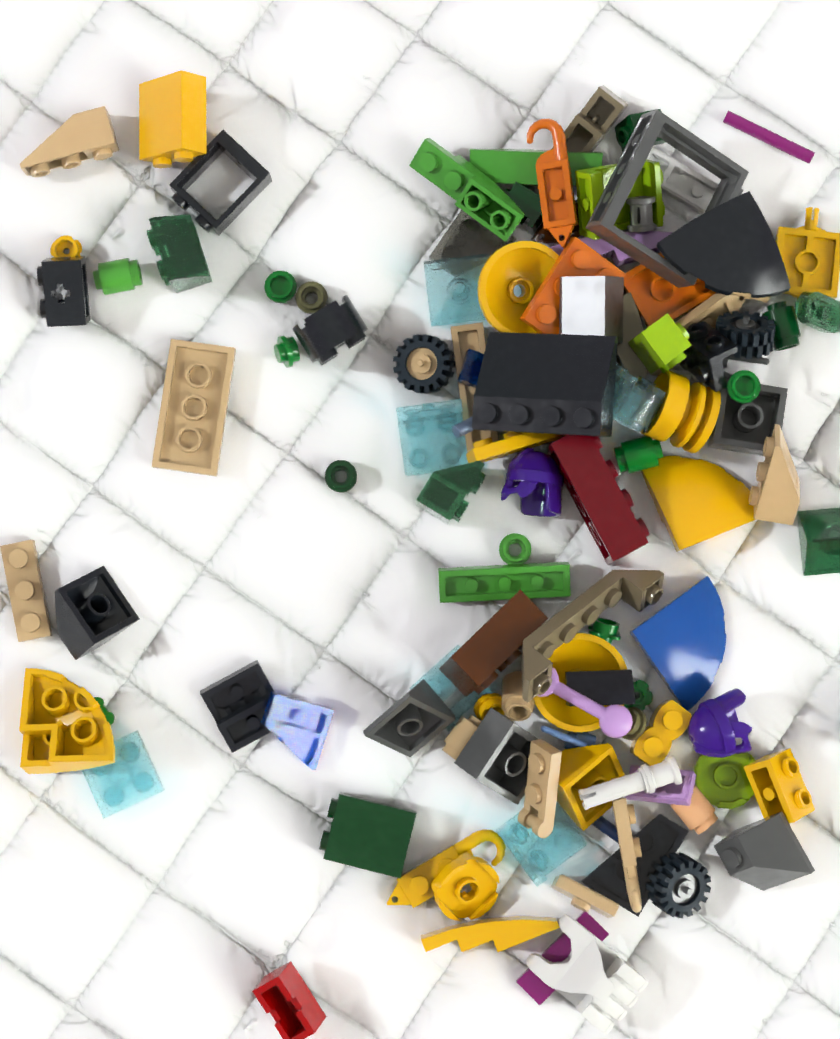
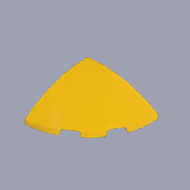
M664 456L658 459L659 466L641 470L662 523L667 528L676 552L755 520L754 506L749 505L750 490L741 481H738L734 476L726 472L725 469L711 462L680 456Z
M25 668L19 731L23 734L20 767L28 774H46L84 770L115 763V744L112 729L95 698L84 687H79L67 680L62 674L37 668Z

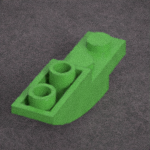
M431 138L424 139L409 166L455 199L457 207L503 241L508 242L525 215L498 185L461 155L454 156Z

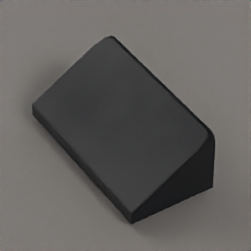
M631 669L565 672L566 686L600 705L635 704ZM566 701L567 706H575Z

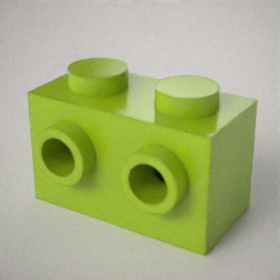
M668 313L628 342L650 374L658 369L665 373L687 357L683 351L691 346L686 329L679 322L675 323Z

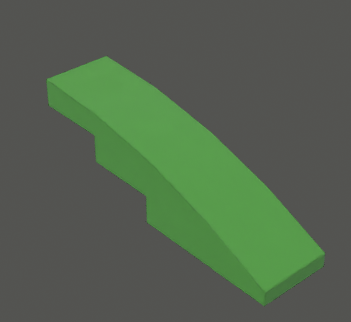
M470 149L469 162L494 183L515 184V182H518L520 184L538 185L535 164L539 156L548 150ZM567 151L573 186H576V170L602 166L603 153Z

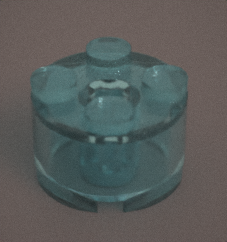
M616 363L613 420L637 432L642 431L646 434L665 400L666 392L658 388L657 384L640 375L637 378L629 373L628 369Z

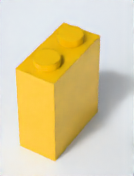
M180 70L140 83L139 160L151 162L155 168H171L172 163L192 162L193 157L207 154L206 77Z

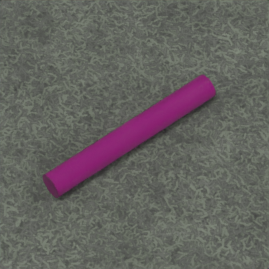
M729 110L723 120V123L808 164L815 152Z

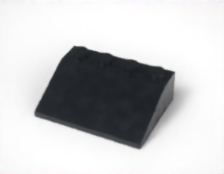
M489 332L474 393L472 429L498 432L612 437L618 337Z

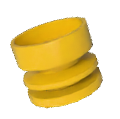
M669 370L665 373L661 372L651 385L640 414L639 430L642 435L661 442L666 441L670 437L672 446L676 448L682 447L684 451L690 453H697L705 445L715 427L720 411L721 393L719 391L715 392L710 387H705L700 382H695L690 386V381L687 377Z

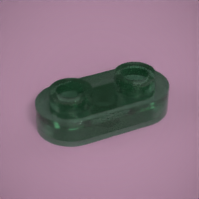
M810 291L803 292L798 297L795 303V313L802 324L824 333H838L840 331V301L820 292Z

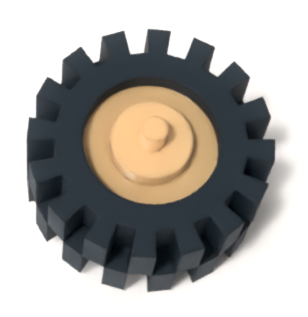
M426 334L413 335L411 339H405L403 346H398L396 349L398 355L393 358V362H396V367H393V370L399 376L397 378L399 383H403L406 389L424 394L438 392L442 386L446 387L449 384L448 379L450 377L453 378L455 372H452L453 366L456 367L455 361L452 360L454 353L452 350H449V345L445 341H441L440 338Z

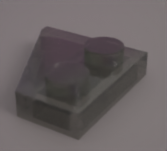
M461 210L429 256V260L454 277H457L488 260L499 248L516 242L517 238L511 236L509 241L505 242Z

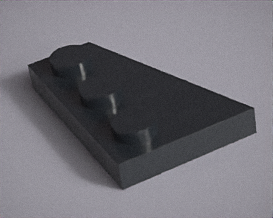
M660 813L632 837H639L642 857L636 858L642 910L649 900L647 894L650 891L646 889V883H652V880L648 878L649 872L655 874L654 864L662 865L663 863L660 858L663 856L670 859V853L677 852L689 832ZM620 848L581 881L639 917L642 912L641 910L635 913L631 908Z

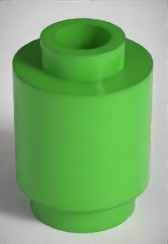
M129 258L98 263V270L93 271L96 289H102L104 295L135 290L136 286L143 285L138 259L130 261Z

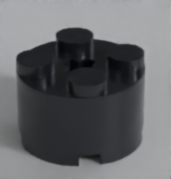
M348 295L342 297L344 304L339 306L335 300L304 319L306 327L300 329L298 324L292 328L312 363L319 361L322 366L338 356V348L346 344L350 349L365 340L366 335L364 332L368 328Z

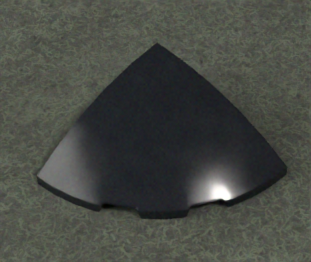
M750 191L693 219L659 241L656 245L662 255L683 275L691 273L705 282V288L720 294L730 295L733 292L750 293L751 298H764L779 295L789 291L791 288L771 229Z

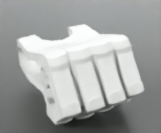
M564 914L559 919V926L561 931L571 939L569 957L562 962H551L540 954L534 953L529 955L525 962L529 969L545 984L569 1000L586 1020L607 1034L615 1024L611 1020L612 1017L617 1021L623 1019L627 1010L622 1005L626 1004L631 1008L639 998L634 991L642 992L646 988L648 981L578 921Z

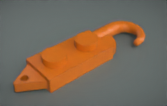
M540 119L530 126L527 132V143H533L534 135L540 129H548L552 133L554 149L541 154L535 164L544 230L550 231L561 247L565 248L574 226H578L566 138L562 126L557 121ZM561 236H565L563 241H560Z

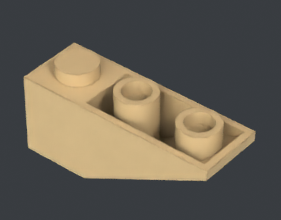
M102 106L73 114L20 163V167L26 176L31 175L34 178L43 177L50 174L51 169L63 167V169L75 168L82 164L81 161L91 158L97 161L108 159L113 156V152L119 151L110 114L106 107Z
M775 424L772 436L766 437L764 441L763 456L765 460L764 462H758L756 470V481H758V484L751 487L749 505L754 506L755 520L793 525L800 504V480L781 427Z

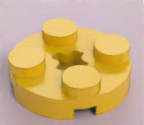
M463 853L441 870L439 875L432 881L431 888L434 892L436 904L448 918L460 921L459 918L469 917L470 920H473L488 912L496 902L498 896L496 888L497 882L499 883V877L486 860L474 857L470 853ZM471 883L470 887L472 889L470 892L462 891L460 893L464 885Z

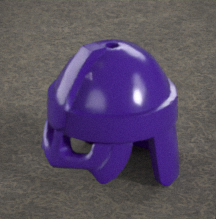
M523 448L515 455L508 466L505 484L501 490V501L505 500L510 494L517 493L520 496V510L522 514L538 517L561 516L564 476L561 475L556 461L546 453L534 451L532 448Z
M734 688L714 699H709L699 704L688 725L689 738L696 753L708 757L724 758L752 750L748 738L752 727L744 722H739L735 708L742 705L746 700V695L740 689ZM735 738H741L742 743L736 745Z

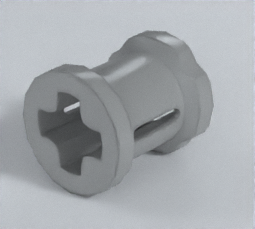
M635 196L626 199V204L630 205V225L627 226L629 232H646L657 229V225L653 223L652 209L655 196Z

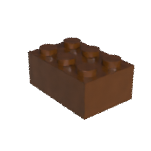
M520 589L439 670L465 697L473 691L479 695L499 676L495 672L496 669L502 672L522 654L518 648L522 649L523 640L538 629L548 617Z

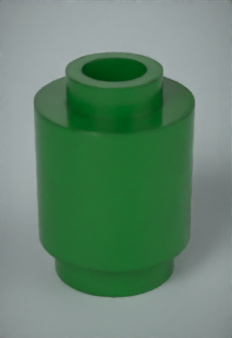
M648 436L621 442V446L613 448L620 473L628 471L631 474L659 466L658 459L664 457L660 441L652 440Z

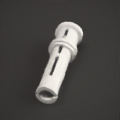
M672 755L667 757V760L651 766L646 764L640 765L638 772L585 789H579L578 792L580 800H583L582 806L584 810H588L591 807L641 791L651 794L655 792L656 788L675 783V785L682 784V777L678 764Z

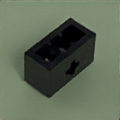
M85 256L44 259L41 262L42 266L37 267L38 285L44 288V299H40L41 318H46L47 327L87 325L91 319ZM61 284H63L64 290L70 291L65 299H63L62 293L56 292V289Z

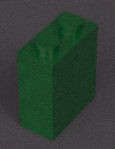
M340 792L338 799L332 798L327 817L332 818L333 821L330 832L324 830L319 850L325 851L323 859L401 879L417 811Z

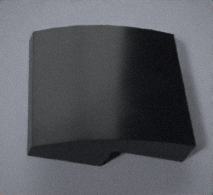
M258 660L200 690L201 697L215 719L216 725L232 753L290 722Z

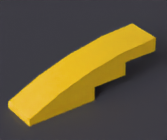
M510 916L485 918L451 925L421 935V941L427 952L457 940L461 952L493 940L497 952H500L560 927L556 918Z

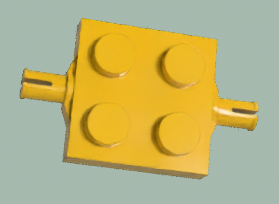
M813 207L806 208L804 226L798 228L779 226L776 233L777 246L791 287L789 291L782 294H789L797 298L795 313L798 318L802 316L801 318L809 317L810 299H836L838 292L840 233L827 232L818 228L820 209H813Z

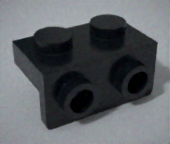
M705 321L691 324L686 329L691 346L683 351L687 357L679 363L684 370L691 372L700 383H705L715 392L726 388L727 384L722 359L737 353V345Z

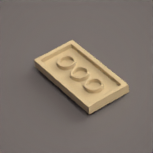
M171 339L151 467L217 477L236 348Z

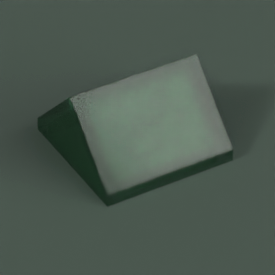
M840 508L797 511L803 576L840 573Z

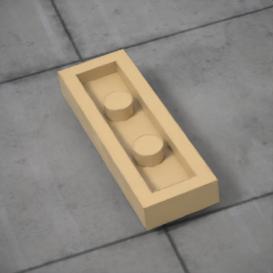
M27 540L0 546L18 642L53 636L35 541Z

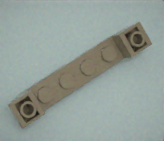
M612 570L523 640L521 658L523 700L528 703L536 695H542L549 689L552 683L553 666L549 658L554 650L563 643H569L584 626L593 624L608 607L613 608L620 599L638 612H641L650 604H656L664 592L662 589L664 573L660 570Z

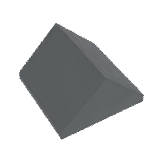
M423 679L363 730L365 737L411 757L456 718L448 706Z

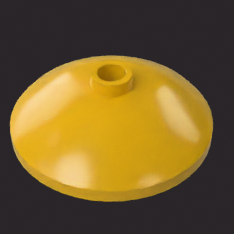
M534 241L512 242L496 250L484 264L478 280V301L486 320L498 332L538 333L521 321L520 317L559 257L551 248ZM516 285L521 288V295L519 297L515 296L513 291Z
M577 633L569 643H563L555 649L549 658L553 663L552 667L556 669L559 675V682L565 684V672L627 669L625 661L613 645L598 636L586 633ZM555 694L547 697L535 696L533 698L542 716L558 728L570 732H590L600 728L598 718L576 706H567L566 700Z

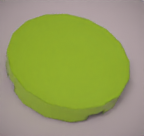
M748 752L733 754L724 758L700 755L694 766V773L696 774L695 785L713 806L723 809H734L742 806L754 795L744 766L756 760Z

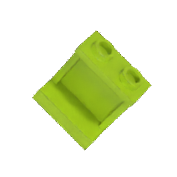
M646 159L628 197L655 196V202L652 203L653 223L657 225V228L663 227V216L665 215L661 188L663 172L659 162ZM617 164L575 171L579 232L581 236L594 240L602 239L586 229V226ZM626 201L614 224L620 230H627V226L630 225V205L626 204Z

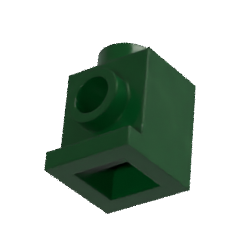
M515 182L511 190L506 188L504 192L525 214L518 226L527 225L528 234L533 236L543 222L539 194Z

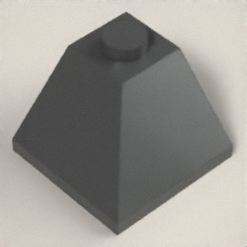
M782 811L736 829L714 845L730 876L762 891L809 875L815 871Z

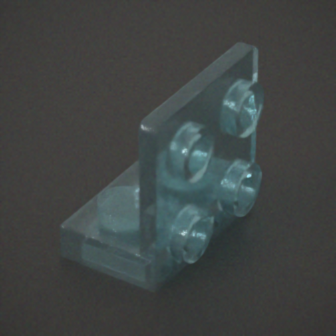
M461 399L396 408L406 476L469 467L466 457L465 435L457 438L452 431L454 425L463 421Z
M557 802L554 828L547 838H540L532 832V828L527 829L518 822L519 813L496 829L498 835L537 887L547 880L546 875L587 844Z

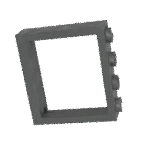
M656 109L641 115L592 213L586 229L674 286L681 288L694 285L697 277L691 273L683 275L668 260L614 226L657 137L721 179L705 213L741 195L744 191L742 186L749 171Z

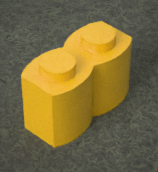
M674 700L662 702L652 713L649 726L645 728L643 734L632 741L630 753L647 766L661 763L670 751L672 740L681 736L687 729L692 714Z

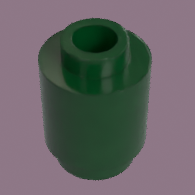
M786 301L768 305V311L762 313V316L766 315L769 317L768 320L772 319L774 321V351L786 350L800 345L799 337L801 333L794 306H787Z

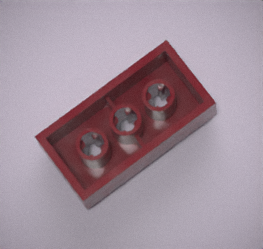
M566 435L551 443L547 453L556 461L561 475L564 476L565 487L606 564L609 565L648 544L649 542L646 537L650 533L642 518H635L631 510L634 503L625 488L620 490L615 480L618 477V473L610 459L604 460L600 449L603 448L600 438Z

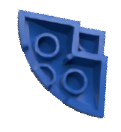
M708 576L630 631V634L648 657L647 660L680 706L687 711L698 703L713 684L720 663L723 661L726 647L724 609L716 588Z

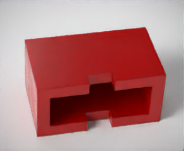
M291 961L265 975L252 991L266 1014L270 1012L276 1021L274 1026L283 1039H305L314 1034L327 1017Z

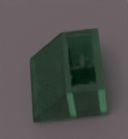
M191 215L150 218L149 221L152 229L146 230L156 256H161L162 260L156 261L165 285H171L174 291L179 293L213 282Z
M475 461L434 471L416 499V506L449 526L453 519L459 523L469 505V502L465 501L470 492L476 495L485 480L486 474L483 473L485 464L481 461Z

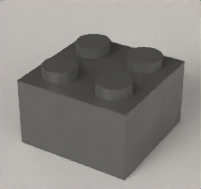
M761 384L760 393L757 398L745 404L734 401L729 396L727 387L719 390L721 393L720 411L715 427L709 437L708 447L763 456L765 438L772 436L775 424L780 425L782 430L788 388Z
M490 708L454 763L479 782L518 805L525 795L531 741L538 738L498 711Z

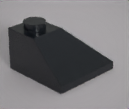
M105 566L74 580L54 592L57 634L75 660L99 648L140 619Z

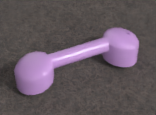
M553 667L551 686L544 694L536 695L538 697H547L555 694L598 718L602 732L608 737L621 738L631 730L633 724L632 715L626 707L619 704L604 707L559 682V675Z

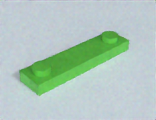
M569 562L438 568L440 603L508 600L520 589L528 598L571 596Z

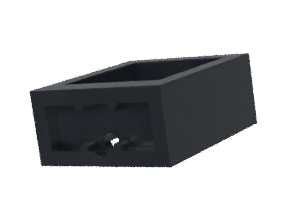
M223 129L207 145V154L197 156L169 186L174 193L171 198L184 211L190 208L198 215L194 220L206 232L209 233L213 230L220 235L272 182L270 173ZM224 153L254 182L216 220L186 190Z

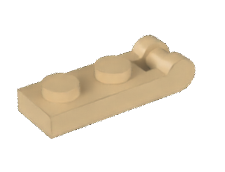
M543 739L533 740L530 744L524 808L518 814V822L527 829L532 828V832L538 837L547 838L554 828L562 751Z

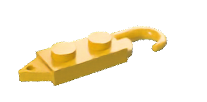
M482 829L472 833L401 875V879L397 878L398 883L390 895L387 905H412L415 908L434 896L431 888L432 881L439 875L441 870L463 853H470L474 856L471 849L485 841L494 843L497 848L496 857L491 861V865L496 866L505 856L506 846L504 840L493 830ZM396 896L398 901L393 902L392 897Z

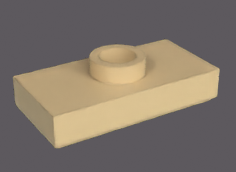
M563 874L555 877L551 888L572 899L571 905L588 913L592 909L607 918L615 916L619 908L618 903Z

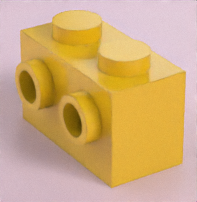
M791 748L765 755L744 766L764 818L782 811L788 823H793L815 810L811 795L805 786L799 771L798 762L794 758Z

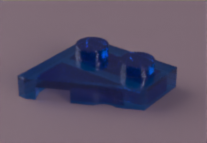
M271 692L261 723L307 767L316 770L335 710L327 706Z

